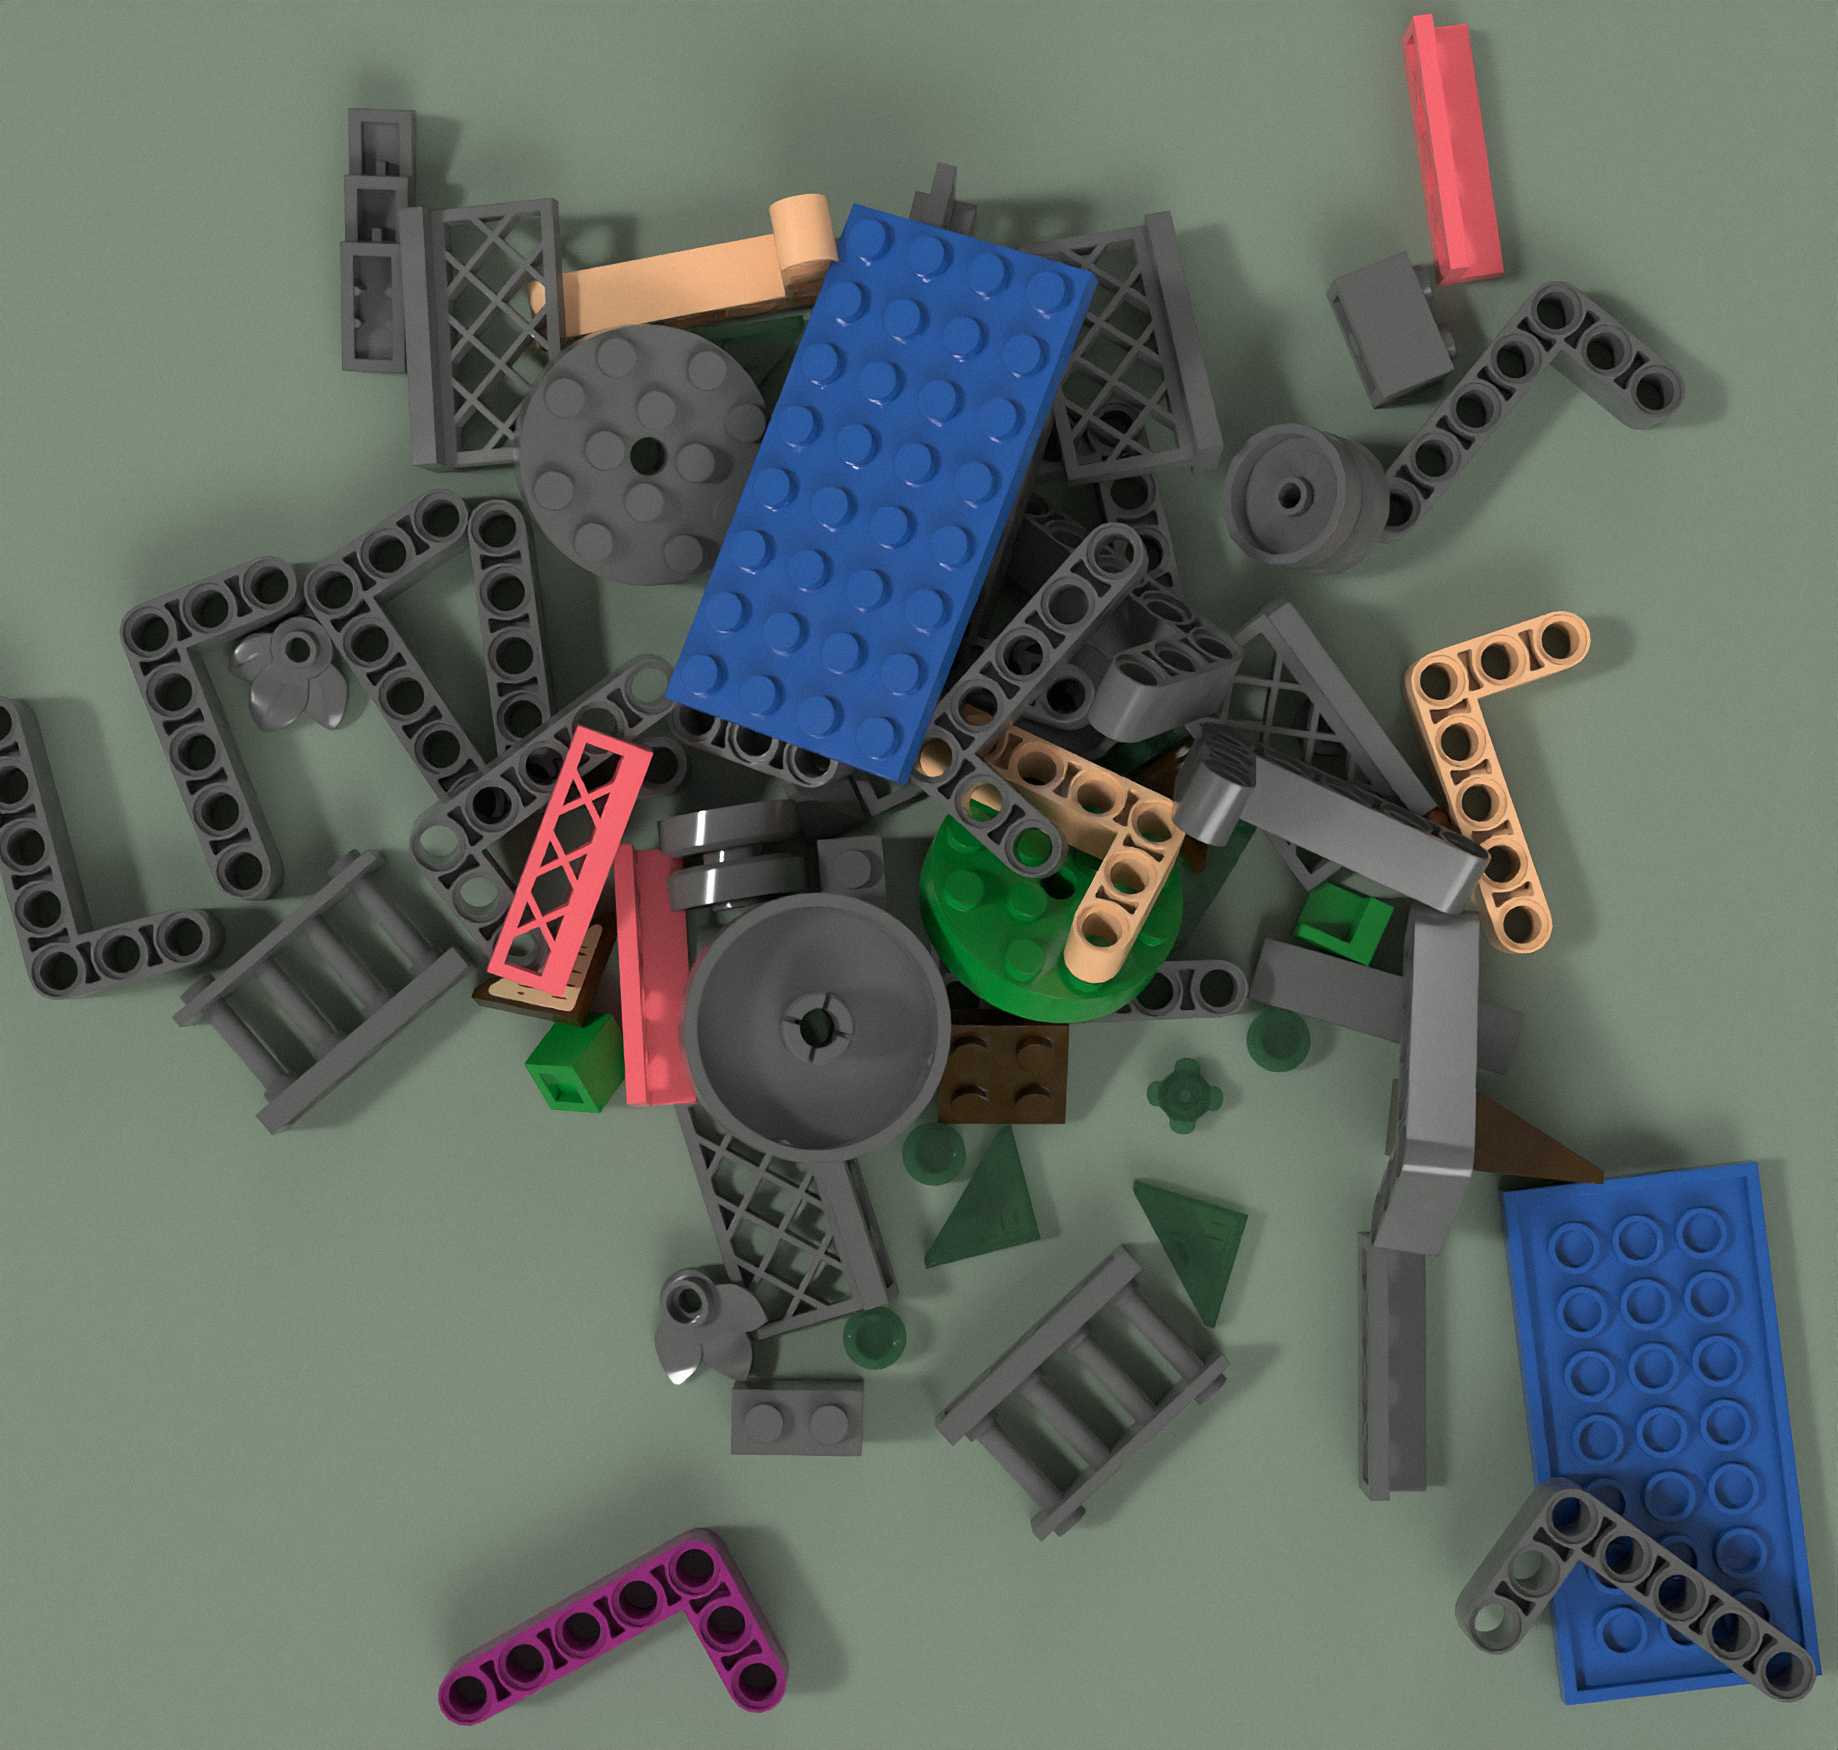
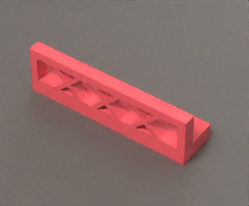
M1433 14L1413 16L1401 39L1437 287L1500 278L1504 273L1468 24L1434 28Z
M577 724L487 966V972L562 998L653 756L650 745L634 739L627 742ZM586 743L618 754L608 783L590 791H587L577 770ZM574 779L581 795L564 802ZM603 796L597 811L592 800ZM585 804L593 820L586 843L568 852H564L554 831L559 815ZM551 841L558 856L542 863L548 844ZM580 857L574 872L570 861ZM562 865L570 881L562 905L542 913L531 891L537 876ZM528 902L535 917L519 924ZM557 918L555 926L551 933L547 925V922H550ZM536 927H540L548 944L549 953L545 964L538 971L505 961L513 938Z
M619 844L613 861L627 1104L633 1107L698 1103V1098L686 1076L678 1043L679 1006L684 986L691 971L687 910L671 912L666 879L673 872L685 869L684 859L674 860L661 853V849L637 850L633 844Z

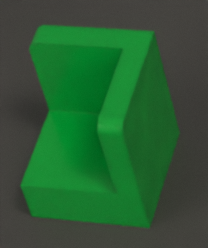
M1324 880L1309 891L1290 935L1346 961L1369 966L1395 907L1372 897L1362 898Z
M589 1013L584 1028L555 1022L525 1061L526 1069L551 1110L601 1113L625 1079L623 1033L612 1014Z

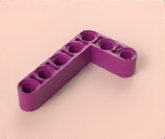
M694 1528L679 1534L463 1655L453 1664L443 1679L438 1691V1703L441 1712L447 1719L457 1725L472 1726L481 1723L681 1610L686 1614L731 1698L740 1708L748 1712L762 1713L772 1710L780 1703L786 1691L789 1663L782 1646L725 1543L716 1533L708 1529ZM690 1549H700L712 1558L714 1570L702 1577L692 1576L682 1568L680 1555ZM633 1581H644L655 1590L657 1602L646 1608L636 1607L626 1599L624 1586ZM732 1606L743 1615L745 1626L733 1633L723 1632L713 1624L711 1613L718 1607ZM578 1612L588 1613L598 1621L601 1629L600 1634L591 1639H582L570 1630L568 1618ZM521 1644H529L536 1647L542 1654L544 1666L536 1670H526L520 1667L514 1660L513 1648ZM763 1663L774 1671L777 1680L770 1687L764 1689L754 1688L744 1680L742 1670L750 1664ZM463 1676H473L479 1679L485 1685L487 1698L478 1702L465 1699L458 1691L457 1679Z

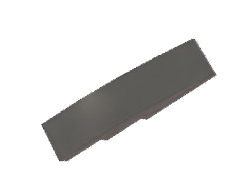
M348 108L349 174L344 175L345 240L340 242L342 371L407 373L398 209L416 207V110Z
M1265 937L1248 999L1400 1044L1403 977ZM1478 1000V1068L1507 1075L1524 1018L1523 1013Z

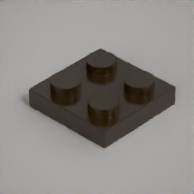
M950 1009L951 1040L946 1067L938 1085V1124H1065L1069 1023L1035 1021L1019 1017L1002 1009Z

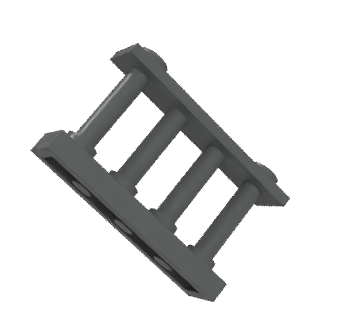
M353 849L345 854L327 871V875L332 879L327 885L217 979L208 974L188 988L180 997L186 1005L172 1016V1019L179 1027L196 1026L206 1018L267 1089L263 1096L269 1104L255 1116L271 1135L287 1131L478 967L462 947H451L446 952L440 946L432 948L371 875L388 861L380 851L367 849L361 855L357 849ZM350 893L357 898L413 964L410 972L416 978L397 994L391 987L386 990L382 988L323 919L325 914ZM302 934L365 1006L361 1013L367 1020L350 1035H347L343 1029L336 1032L274 960L276 956ZM253 976H255L316 1048L312 1054L318 1062L301 1077H298L294 1071L287 1074L225 1001Z
M1121 1244L935 1416L936 1429L952 1446L964 1435L970 1442L977 1439L1037 1503L1041 1510L1030 1522L1032 1532L1041 1542L1052 1531L1058 1537L1068 1532L1085 1514L1086 1509L1081 1505L1192 1400H1195L1199 1405L1205 1403L1227 1381L1222 1372L1231 1364L1221 1351L1215 1347L1201 1360L1136 1290L1140 1284L1134 1277L1142 1268ZM1105 1304L1111 1310L1118 1307L1182 1376L1155 1404L1089 1334L1093 1327L1087 1321ZM1058 1348L1064 1354L1071 1351L1135 1420L1108 1448L1044 1380L1043 1376L1046 1371L1040 1364ZM1010 1392H1013L1017 1398L1024 1395L1088 1464L1062 1491L1050 1481L996 1422L999 1415L993 1408Z

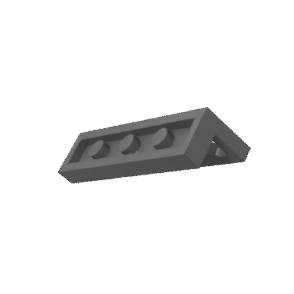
M1358 1232L1359 1488L1370 1501H1390V1492H1426L1425 1255L1373 1248L1370 1243V1232Z

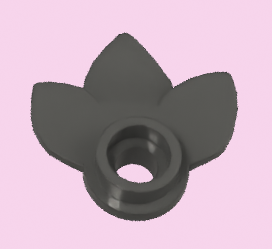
M307 615L293 616L279 624L274 632H255L237 644L232 652L228 671L242 680L253 682L249 693V709L254 722L262 732H272L284 728L299 718L302 712H305L319 725L328 730L336 729L343 720L349 698L348 680L333 662L335 644L317 618ZM294 638H302L309 644L310 655L308 659H301L294 654L292 649Z
M683 1268L669 1276L664 1282L660 1293V1306L665 1318L659 1325L654 1338L657 1355L667 1376L674 1384L678 1385L690 1377L702 1362H705L709 1367L721 1374L744 1382L750 1376L755 1356L753 1339L749 1331L761 1327L769 1319L759 1298L755 1293L740 1284L718 1283L711 1274L699 1268ZM688 1288L695 1290L702 1300L701 1308L693 1307L687 1301L686 1291Z

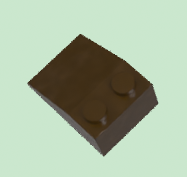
M1393 1079L1385 1149V1155L1391 1156L1396 1143L1399 1079ZM1476 1091L1475 1154L1472 1171L1603 1185V1170L1480 1091Z

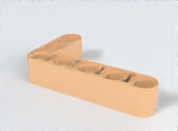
M803 194L788 197L770 205L769 213L773 234L563 273L567 347L593 332L619 325L650 324L684 329L815 304L831 261L839 262L827 197L822 194ZM537 280L526 285L532 319L546 303L545 287ZM546 324L540 333L548 339ZM536 341L537 349L539 351L548 352L542 345H540Z
M1567 611L1551 612L1432 652L1411 664L1403 674L1401 682L1402 696L1439 805L1451 820V830L1473 840L1487 851L1492 847L1500 848L1510 859L1509 874L1503 881L1499 883L1492 881L1484 872L1471 895L1475 910L1479 912L1480 924L1487 941L1498 951L1508 954L1531 953L1540 949L1550 938L1553 925L1551 913L1478 700L1559 673L1581 662L1590 647V631L1584 620L1576 614ZM1546 627L1559 629L1568 639L1569 647L1563 659L1552 658L1542 647L1541 638ZM1486 647L1497 648L1507 657L1509 668L1504 679L1497 680L1491 678L1481 667V656ZM1425 668H1437L1446 675L1449 689L1443 700L1431 699L1421 689L1420 677ZM1447 727L1459 728L1469 739V751L1462 761L1450 759L1441 748L1442 733ZM1469 787L1481 789L1489 798L1490 809L1488 815L1480 822L1471 820L1462 809V797ZM1514 907L1525 911L1531 923L1529 935L1520 943H1515L1509 939L1503 927L1506 914Z
M941 692L938 703L944 698L946 693ZM967 703L965 705V716L972 726L986 725L994 718V716ZM1012 725L983 759L1059 826L1065 834L1069 845L1103 860L1075 913L1063 954L1066 966L1077 978L1090 983L1105 982L1113 978L1121 969L1175 864L1185 832L1180 830L1171 819L1173 806L1171 799ZM942 740L931 742L924 748L921 753L920 762L926 775L935 777L942 775L948 770L953 757L951 748L946 741ZM1032 777L1039 779L1045 785L1035 786L1028 784L1023 778ZM994 785L980 786L970 797L999 812L1002 808L1001 793ZM1082 806H1095L1104 813L1094 814L1086 811ZM1141 833L1155 834L1163 839L1164 842L1149 841ZM1114 884L1129 885L1137 891V894L1122 893L1114 887ZM1094 935L1102 937L1111 946L1102 948L1094 946L1085 937Z

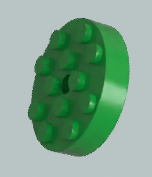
M1032 777L1023 778L1028 784L1035 786L1045 785L1039 779ZM970 798L969 807L971 814L979 822L990 821L998 815L999 811ZM1082 806L1086 811L1094 814L1104 813L1095 806ZM948 813L925 856L921 868L919 904L925 930L934 949L951 973L963 985L983 1000L1008 1013L1022 1018L1049 1023H1076L1103 1017L1127 1005L1143 991L1165 961L1179 934L1183 915V890L1176 863L1121 969L1113 978L1105 982L1090 983L1080 980L1070 972L1065 964L1063 953L1075 913L1103 860L1068 844L1067 860L1058 872L1042 879L1024 877L1006 866ZM1034 829L1023 835L1019 842L1018 851L1024 864L1034 868L1048 861L1052 854L1053 845L1048 834ZM1141 833L1149 841L1164 842L1163 839L1155 834ZM1114 884V887L1122 893L1137 894V891L1129 885ZM1095 935L1085 937L1094 946L1101 948L1111 946L1102 937Z

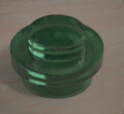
M1270 1009L1262 1012L1251 1022L1246 1034V1046L1250 1057L1258 1066L1271 1072H1287L1299 1066L1305 1060L1311 1044L1310 1032L1306 1023L1297 1014L1285 1009Z
M926 1122L915 1127L908 1134L903 1145L902 1158L907 1172L916 1181L929 1186H939L952 1181L959 1175L965 1164L966 1149L962 1137L953 1127L940 1122Z
M880 1306L866 1311L864 1309L855 1311L845 1324L843 1331L845 1351L849 1358L860 1367L870 1370L887 1368L901 1357L906 1346L907 1335L905 1325L900 1316L888 1307Z

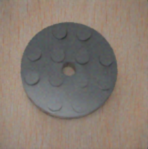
M627 324L605 328L593 332L563 349L544 367L529 388L522 403L514 433L513 460L517 486L523 503L539 531L557 550L582 568L600 577L630 585L655 586L681 582L714 568L771 418L760 391L747 372L727 352L705 338L682 329L662 325ZM643 437H650L655 441H659L656 443L659 456L656 464L653 466L656 470L655 472L652 470L637 472L630 462L632 446Z
M803 893L781 897L759 904L731 920L707 943L696 959L684 986L679 1006L678 1043L681 1060L690 1085L705 1110L722 1128L741 1142L763 1153L799 1163L821 1164L850 1160L868 1154L898 1137L917 1119L933 1097L945 1070L950 1049L951 1013L948 996L939 970L925 946L913 932L888 912L868 902L840 894ZM817 1008L828 1017L830 1030L825 1041L820 1045L812 1047L802 1039L800 1025L795 1024V1021L802 1020L807 1012Z

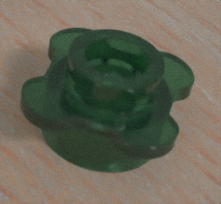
M1181 1058L1176 1061L1174 1071L1165 1076L1162 1081L1151 1082L1146 1092L1148 1102L1153 1106L1160 1107L1170 1118V1128L1178 1134L1191 1133L1195 1129L1196 1121L1207 1111H1217L1223 1103L1221 1089L1207 1083L1200 1074L1199 1063L1191 1058ZM1182 1090L1190 1092L1191 1098L1189 1101H1180L1179 1093Z

